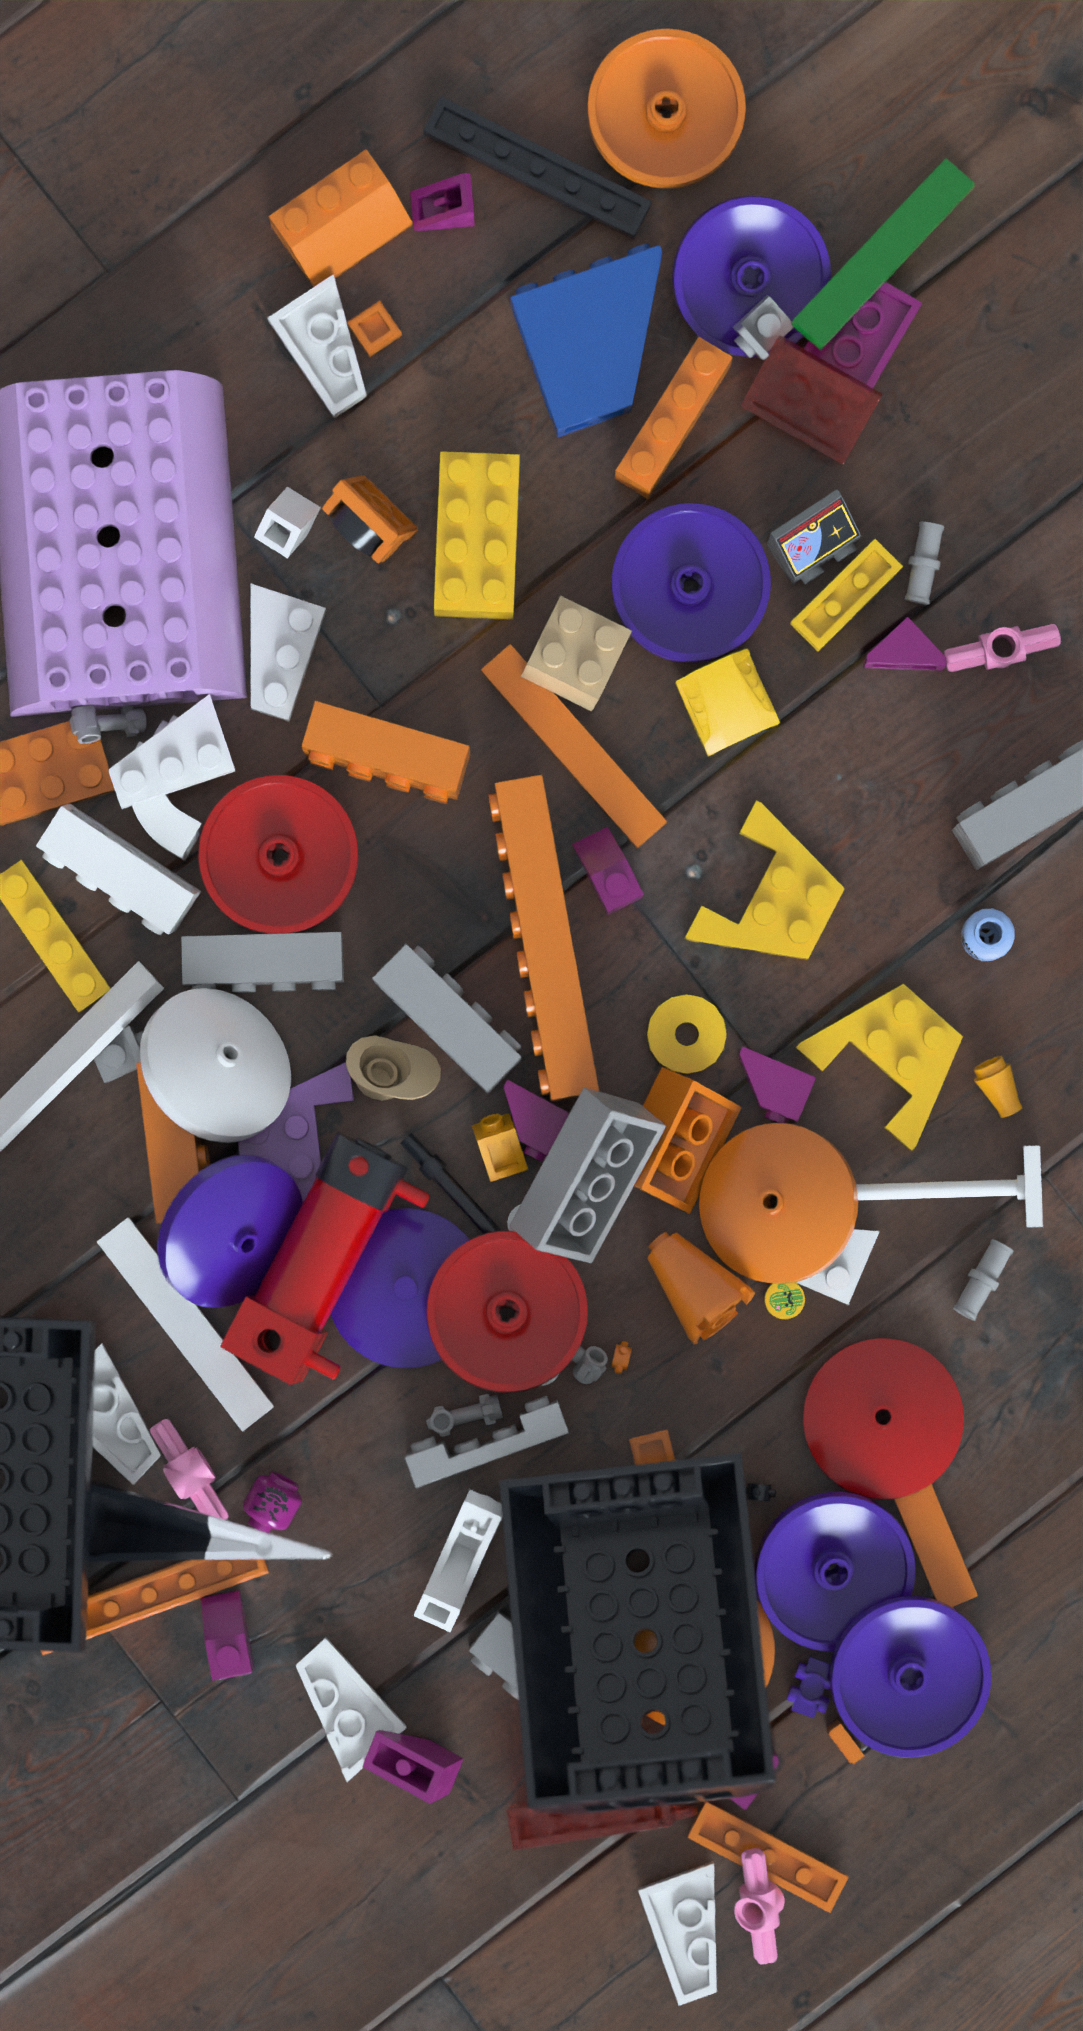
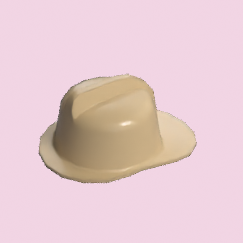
M369 1036L353 1043L346 1055V1067L350 1077L356 1082L363 1094L371 1099L381 1101L392 1098L418 1099L425 1097L435 1090L440 1081L441 1068L437 1058L428 1050L415 1045L393 1041L384 1037Z

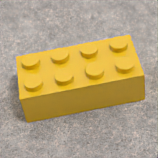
M440 451L434 592L435 616L514 620L520 455Z

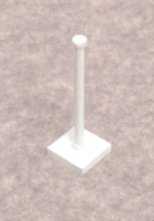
M1024 1146L1025 1175H1017V1179L856 1184L858 1200L1017 1195L1018 1200H1026V1227H1043L1040 1146Z

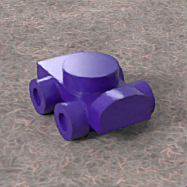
M810 1656L807 1664L799 1662L794 1675L795 1678L801 1679L799 1687L791 1685L786 1700L793 1702L792 1711L811 1718L815 1717L816 1711L825 1713L829 1698L822 1696L824 1688L831 1690L830 1663Z

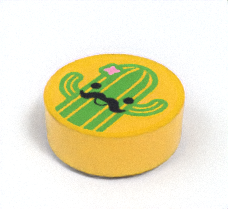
M795 1282L785 1284L772 1283L765 1292L764 1302L768 1312L774 1317L791 1319L802 1311L805 1296L802 1288Z

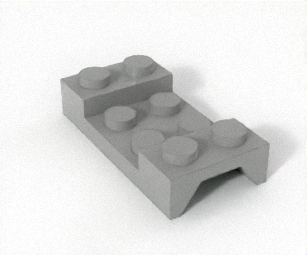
M546 1395L524 1403L526 1411L520 1413L524 1429L517 1431L515 1424L492 1432L493 1440L479 1444L477 1438L455 1445L456 1453L451 1455L445 1440L436 1443L434 1436L413 1443L411 1445L412 1452L407 1453L405 1459L415 1487L423 1486L569 1433L558 1400L549 1402Z

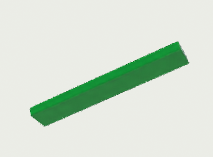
M945 158L793 319L791 325L821 351L968 195L975 183Z

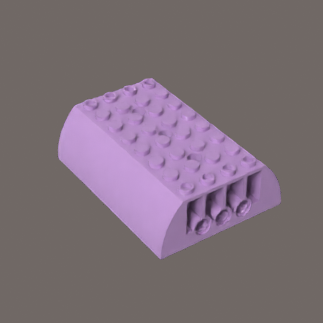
M170 370L21 382L0 389V586L11 717L67 713L83 705H92L95 707V710H104L130 705L141 707L200 702L209 694L212 701L247 698L223 386L216 379L187 371ZM100 447H107L114 453L112 463L105 468L96 467L91 460L93 452ZM112 526L119 530L120 539L115 546L103 547L98 543V534L104 527ZM111 606H120L126 611V619L118 627H110L104 622V613Z

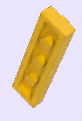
M20 860L1 873L0 900L78 1013L83 1012L99 1001L111 989L26 864Z

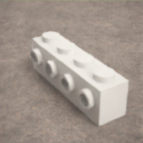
M70 803L60 807L36 845L44 851L43 858L61 869L64 866L77 873L76 880L93 891H96L97 888L101 889L111 896L109 902L126 913H129L130 910L134 911L144 918L142 924L159 935H162L163 932L168 935L175 932L201 893L199 889Z

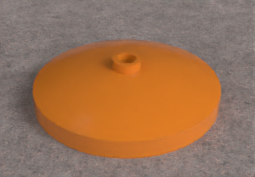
M656 29L628 38L616 46L604 58L590 86L587 111L592 138L597 149L610 166L624 177L636 183L666 189L697 183L713 174L728 160L735 150L743 130L746 104L743 85L736 68L716 45L688 31ZM667 109L672 114L670 118H663L659 112Z
M763 1124L736 1135L714 1156L701 1185L699 1199L700 1218L710 1246L718 1257L731 1269L756 1281L774 1284L794 1283L823 1271L837 1259L846 1247L853 1233L858 1213L856 1182L841 1152L820 1134L792 1124ZM772 1195L778 1199V1204L774 1209H770L772 1204L769 1200Z

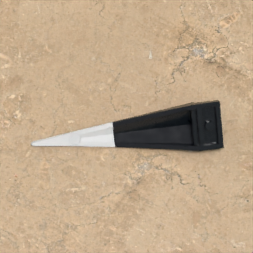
M91 1481L89 1562L328 1558L331 1556L328 1551L106 1483Z

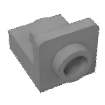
M766 295L732 328L739 335L734 341L749 358L756 354L764 360L769 356L767 352L794 327L791 325L792 321L770 296Z
M131 1026L124 1028L94 1058L104 1083L137 1070L136 1063H141L140 1045L143 1035L142 1031L135 1033L134 1028Z

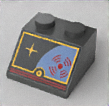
M836 489L771 532L766 546L792 585L799 580L807 584L824 572L821 566L831 559L835 558L837 563L853 554L857 550L854 544L859 541L861 534L842 495Z

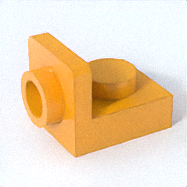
M510 1114L488 1115L472 1126L490 1182L528 1170Z

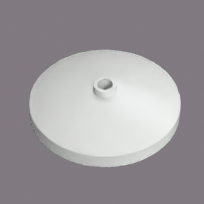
M198 988L187 990L165 1002L151 1016L144 1029L140 1045V1061L147 1087L163 1112L189 1133L215 1142L227 1143L246 1140L263 1131L275 1121L284 1109L291 1086V1069L287 1051L279 1034L269 1020L244 999L217 989Z

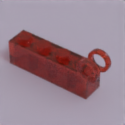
M527 1801L513 1803L506 1810L513 1850L669 1827L676 1820L698 1815L697 1805L674 1807V1805H663L588 1814H556L528 1809Z

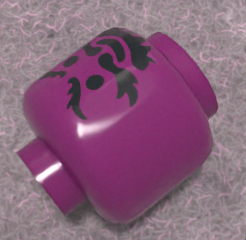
M271 1471L269 1475L258 1476L242 1504L244 1511L250 1516L248 1523L255 1529L270 1533L271 1529H287L302 1504V1497L297 1491L299 1485L290 1478L275 1471Z

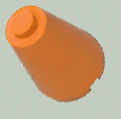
M664 1232L648 1247L652 1252L648 1255L647 1259L687 1337L694 1345L698 1344L699 1337L706 1340L727 1325L739 1314L735 1306L741 1300L747 1305L755 1295L750 1286L679 1233H674L670 1236L667 1232Z

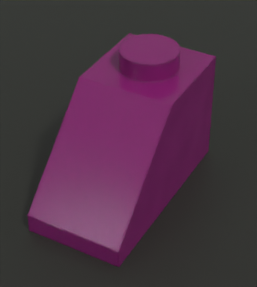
M608 827L572 844L606 915L643 898L644 894L630 865Z
M742 1046L738 1053V1058L758 1107L766 1110L764 1118L775 1123L787 1124L788 1121L798 1122L816 1077Z
M507 1080L503 1087L519 1141L526 1145L523 1153L543 1163L570 1113Z
M240 1590L201 1597L204 1639L212 1681L251 1674L255 1666Z
M378 1730L374 1735L362 1767L431 1804L450 1794L464 1758L431 1740Z

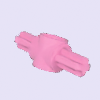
M1055 624L1020 631L1018 626L998 628L993 632L979 635L978 642L946 649L944 651L946 667L950 672L984 665L986 670L1005 668L1011 664L1026 661V654L1058 647L1061 643L1060 633ZM999 638L1007 640L1012 646L1011 656H997L992 649V642Z
M168 1418L152 1426L150 1434L168 1461L164 1465L163 1472L177 1495L181 1499L184 1498V1500L190 1497L199 1512L226 1520L229 1517V1513L210 1484L215 1481L214 1478L216 1476L202 1452L197 1447L188 1449Z
M753 1848L743 1851L741 1855L745 1883L739 1888L740 1900L735 1905L734 1913L738 1923L745 1930L751 1932L754 1958L759 1964L775 1962L778 1957L774 1929L780 1925L779 1912L783 1909L785 1900L780 1888L768 1880L765 1854L760 1848Z

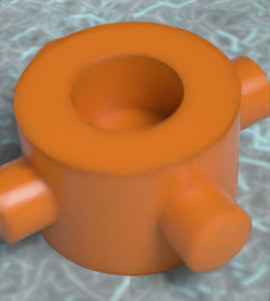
M621 1341L620 1345L616 1344L611 1367L615 1368L614 1372L617 1374H621L623 1370L627 1371L632 1347H628V1342Z

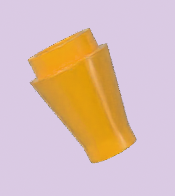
M1002 1056L991 1058L973 1069L976 1074L974 1081L997 1109L1001 1118L1013 1115L1023 1108L1018 1098L1010 1063H1005Z

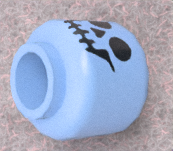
M994 908L981 909L973 913L964 922L961 930V942L965 951L980 961H993L1004 956L1012 947L1015 939L1014 926L1010 918ZM982 929H987V930H989V932H988V933H984V932H982L981 930H982ZM992 935V941L989 943V936Z

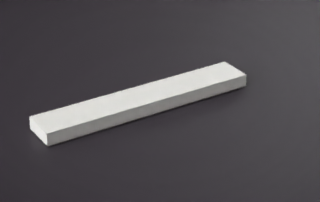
M139 961L0 1099V1152L164 989L158 980Z
M129 1217L97 1241L242 1432L275 1407L240 1360L232 1353L220 1348L223 1338L200 1308L186 1300L169 1285L160 1269L158 1254Z

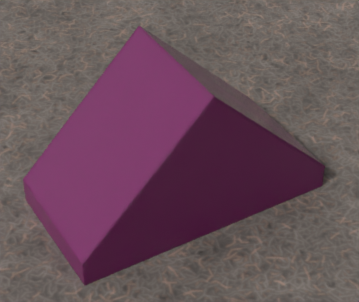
M462 173L410 192L415 231L475 226L470 173Z
M909 617L898 625L864 659V668L943 671L946 667V657Z

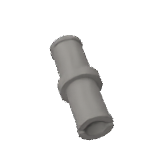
M919 522L920 528L914 556H910L908 563L912 568L904 600L929 605L935 570H939L941 563L937 561L944 526L930 522Z
M991 1239L990 1245L977 1268L971 1269L967 1275L970 1280L958 1302L953 1307L956 1312L968 1319L976 1320V1316L991 1290L996 1291L999 1283L996 1281L1009 1257L1013 1254L1011 1248Z

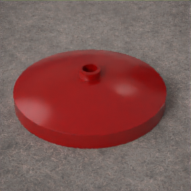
M287 775L263 776L237 786L227 793L213 808L205 822L200 837L199 867L202 880L210 897L222 912L234 922L263 934L299 933L324 922L339 909L347 898L354 884L358 869V842L346 811L326 790L298 777ZM283 850L287 853L288 858L282 864H276L273 860V855L276 851Z
M514 1231L484 1234L461 1245L450 1254L437 1271L428 1295L427 1323L434 1347L443 1362L464 1381L478 1388L493 1392L515 1393L527 1391L543 1385L556 1377L576 1355L587 1325L588 1308L586 1293L581 1278L573 1264L567 1257L534 1249ZM509 1307L514 1311L515 1316L510 1318L509 1321H503L499 1312L502 1308Z
M870 1339L844 1348L821 1367L807 1392L803 1424L805 1437L812 1456L822 1471L833 1482L851 1493L866 1498L890 1500L920 1492L934 1483L947 1470L960 1446L964 1426V1412L956 1383L947 1369L933 1355L905 1341ZM882 1410L888 1411L891 1416L890 1422L886 1425L879 1424L875 1419L876 1414Z

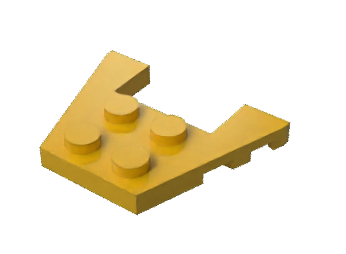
M756 800L739 834L774 851V858L739 924L701 906L685 939L693 942H703L808 960L845 888L761 802Z
M902 984L802 1041L796 1046V1049L822 1072L848 1042L855 1045L911 1095V1098L884 1128L912 1151L919 1141L963 1036L907 986Z

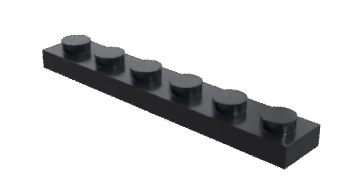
M442 96L423 130L425 136L633 240L652 205V201Z

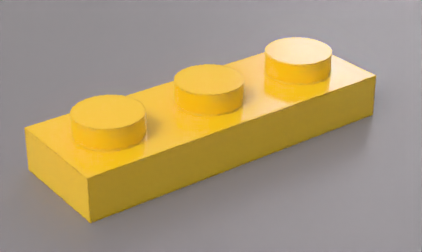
M874 539L790 624L819 651L903 566Z

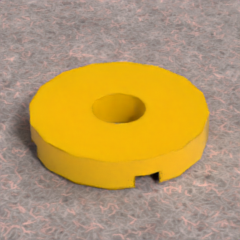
M688 994L671 997L659 1005L650 1018L647 1031L650 1051L658 1063L671 1071L682 1074L701 1072L715 1063L724 1049L727 1035L724 1019L717 1008L702 997ZM690 1023L696 1027L698 1039L694 1044L685 1046L677 1041L675 1032L680 1024Z

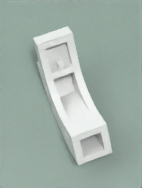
M173 715L169 723L163 720L154 735L178 717ZM139 741V743H138L136 749H137L139 746H141L143 743ZM167 794L133 805L139 822L153 840L171 854L185 861L202 833L203 824L174 807Z
M469 1490L415 1611V1617L451 1632L486 1550L502 1518L501 1503L487 1495H481Z

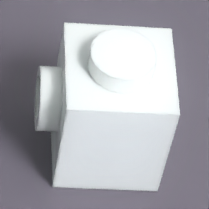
M286 487L267 509L254 538L288 558L307 537L321 507L291 488Z

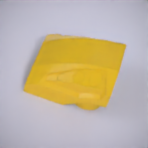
M748 648L695 670L675 682L708 757L734 743L780 724L775 709L751 659Z

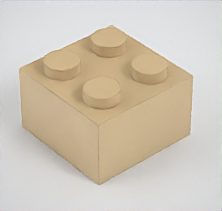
M560 596L521 677L592 711L632 631Z

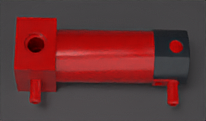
M337 1132L315 1174L316 1178L254 1296L245 1297L220 1348L290 1385L303 1382L310 1368L331 1379H336L341 1366L318 1354L328 1334V1331L323 1328L383 1212L388 1211L396 1195L421 1208L426 1206L430 1198L429 1193L403 1180L408 1168L392 1159V1155L360 1138L354 1139ZM272 1329L278 1332L281 1339L278 1349H274L269 1343V1334Z

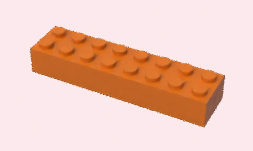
M542 775L495 783V793L488 794L492 821H501L502 833L495 834L499 860H508L510 871L502 874L506 899H515L516 911L509 912L513 938H522L524 951L517 952L520 977H529L531 990L524 991L527 1016H536L538 1030L531 1031L534 1055H543L545 1069L538 1070L541 1094H550L552 1103L578 1098L583 1088L599 1092Z

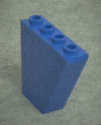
M649 244L639 245L627 251L628 256L615 261H613L612 257L599 259L590 264L591 269L578 274L575 273V270L559 273L552 278V283L540 287L537 283H530L518 288L515 291L516 295L510 297V306L557 438L632 412L662 258L660 245L650 248Z

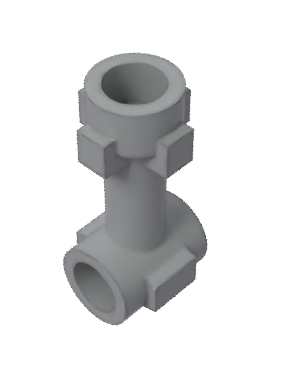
M83 705L71 711L72 717L69 720L72 734L77 735L78 742L81 744L100 740V731L121 730L125 731L127 737L137 736L139 732H144L146 729L144 710L142 708L133 709V705L123 706L121 714L99 716L96 715L94 706Z
M580 1346L572 1359L576 1363L573 1367V1375L576 1380L583 1384L596 1382L607 1369L605 1366L608 1361L607 1355L601 1348L591 1346L587 1350Z
M489 1393L480 1395V1403L450 1411L445 1409L443 1405L434 1407L431 1417L426 1420L428 1429H433L443 1437L450 1435V1430L456 1425L484 1419L486 1425L496 1423V1419L503 1418L498 1396H489Z

